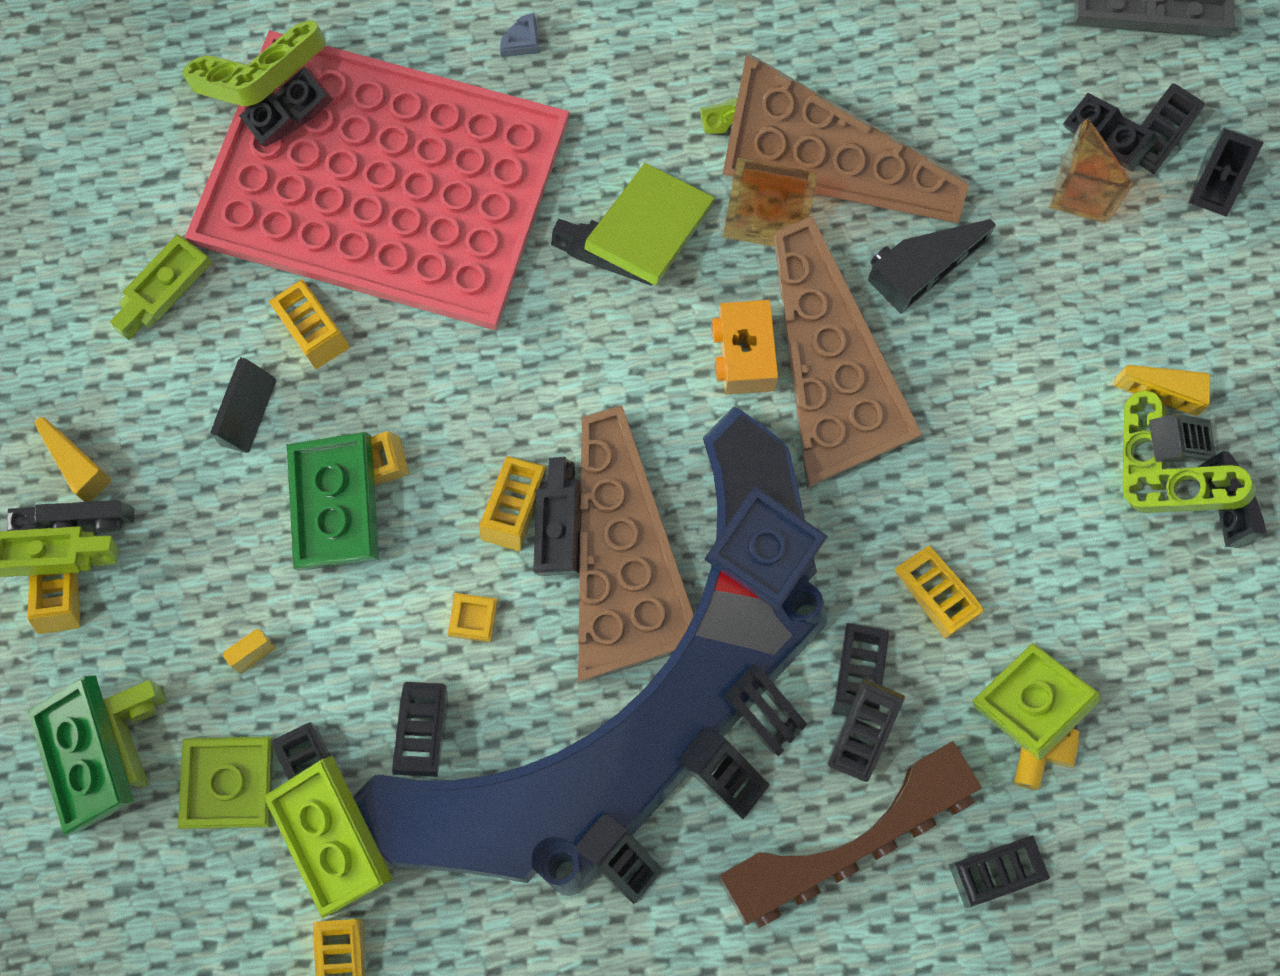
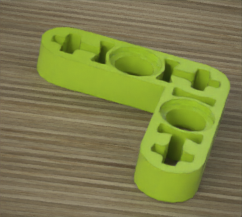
M308 20L290 28L247 65L206 55L189 62L184 67L182 74L191 90L197 94L240 106H251L265 99L325 47L326 39L317 22Z
M1151 391L1136 392L1128 398L1124 407L1123 495L1133 509L1143 513L1242 508L1251 502L1255 495V484L1248 472L1239 466L1167 469V462H1156L1154 456L1144 462L1134 459V450L1139 444L1152 442L1151 431L1143 430V421L1136 412L1143 411L1144 404H1149L1155 410V412H1150L1147 415V426L1149 429V420L1167 416V412L1160 398ZM1212 478L1215 487H1226L1230 485L1232 478H1237L1239 483L1244 485V488H1238L1236 496L1232 497L1229 496L1225 489H1212L1214 498H1209L1211 491L1207 480ZM1188 479L1198 481L1200 483V491L1196 497L1189 500H1182L1177 497V487L1181 482ZM1164 481H1167L1166 489L1163 484ZM1148 483L1152 490H1167L1169 500L1165 501V497L1161 492H1151L1147 494L1146 500L1142 501L1135 494V491L1142 490L1143 484Z

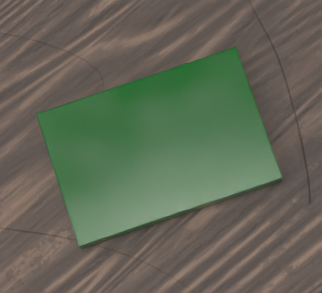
M361 432L286 444L293 569L302 571L379 560L371 435Z
M96 675L81 677L28 710L64 836L79 833L134 802Z

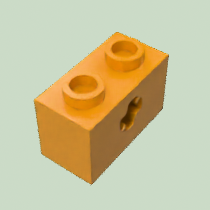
M770 300L720 303L719 317L712 318L713 343H721L722 356L715 357V371L717 382L724 381L725 395L775 391L778 372ZM745 343L746 349L749 352H742L738 344Z

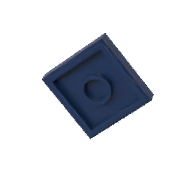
M754 486L704 560L778 610L828 535Z

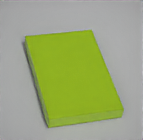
M644 163L586 239L585 250L657 286L713 207L715 197Z
M333 755L320 760L263 796L322 919L393 880Z

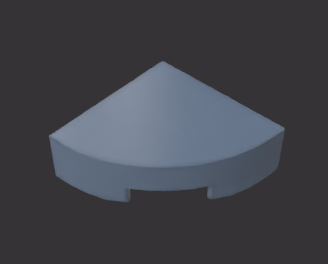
M535 13L518 18L517 23L502 36L500 42L501 57L540 53Z

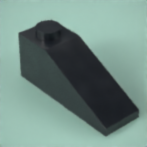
M991 219L904 239L892 249L886 246L871 260L872 269L868 281L902 314L989 240L996 224Z

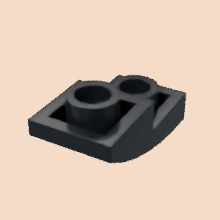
M304 66L276 93L272 92L259 103L249 106L239 117L259 143L266 147L301 127L334 99L312 71Z
M1090 93L1085 95L1063 123L1066 129L1099 153L1131 172L1134 171L1158 141L1154 132L1123 117L1119 108Z
M1222 451L1197 467L1239 466V464L1230 452ZM1212 478L1207 480L1211 491L1209 498H1214L1212 489H1225L1229 496L1232 497L1236 496L1238 488H1244V485H1241L1237 478H1232L1230 485L1226 487H1215ZM1255 495L1251 502L1242 508L1218 510L1225 547L1240 548L1267 534L1264 519Z

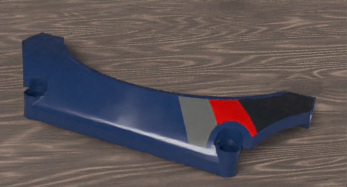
M732 407L703 437L714 475L717 499L716 541L754 486L805 520L789 447L739 408ZM814 558L778 610L711 565L697 610L686 633L665 665L645 689L618 714L586 737L555 754L515 769L488 776L458 780H412L386 775L372 776L353 798L382 857L395 868L459 872L528 883L538 873L554 890L562 895L572 896L580 893L599 871L578 852L576 846L602 815L607 814L633 835L690 774L680 764L679 758L699 732L707 727L724 737L741 718L723 697L752 664L761 668L769 679L774 682L819 632L824 629L828 616L823 597L817 587L809 582L817 573ZM804 605H813L816 607V609L808 615H799L796 613L797 610ZM753 680L751 682V685L757 690V692L760 695H762L764 691L757 684V682ZM743 691L738 696L748 708L754 704ZM564 862H573L574 866L571 874L564 879H556V872L559 866Z

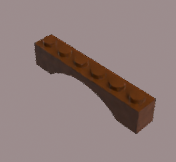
M951 741L908 767L902 786L889 809L869 830L852 842L831 851L808 856H779L759 852L718 876V879L744 926L754 921L759 929L782 916L778 909L782 904L794 899L797 906L820 894L821 891L817 884L830 876H833L836 883L859 871L860 868L856 861L871 853L876 861L897 849L899 846L894 840L897 837L910 831L913 838L933 828L937 825L933 816L945 809H948L953 816L975 803L971 794L982 789L955 742Z

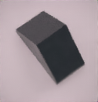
M1223 127L1204 155L1188 203L1227 217L1264 141Z

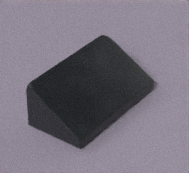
M240 357L237 361L210 431L220 446L243 453H249L276 384L274 376L246 358Z

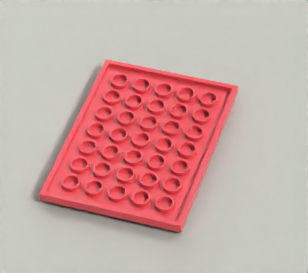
M269 30L260 54L283 34ZM326 45L299 70L305 66L312 71L334 100L301 127L264 147L239 117L249 106L238 105L185 235V239L197 247L497 331L569 122V111ZM296 71L291 77H289L273 92L276 93L279 89H281L298 71Z

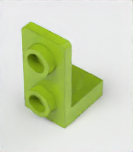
M151 680L104 699L130 785L139 788L149 785L126 720L130 718L131 722H137L147 719L157 713L155 707L167 702L162 687Z

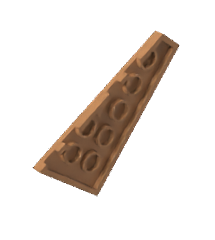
M747 52L723 175L959 223L969 187L967 179Z
M812 216L776 231L773 237L807 489L917 440L923 435Z
M622 405L582 417L578 685L671 655L686 633L694 616Z

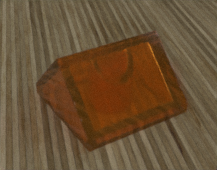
M1089 118L1081 122L1061 159L1049 208L1106 223L1112 219L1132 188L1133 183Z
M737 158L723 237L775 247L773 237L776 231L809 217L818 172Z

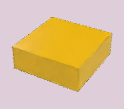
M455 593L448 637L491 643L498 599Z
M255 629L225 650L222 655L229 666L241 674L275 650L276 647L262 630Z

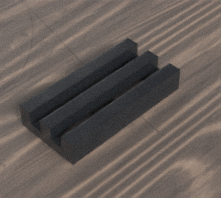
M754 664L723 695L725 700L764 745L778 757L784 751L781 745L785 741L791 743L796 738L793 732L797 728L802 731L808 725L764 671ZM753 680L757 682L788 719L785 723L751 685ZM742 691L777 730L774 736L768 732L738 697Z

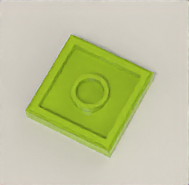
M1032 643L972 700V703L977 711L1040 761L1101 701V697L1098 691Z
M183 738L178 829L271 828V811L263 796L272 791L274 749L271 741L274 738Z

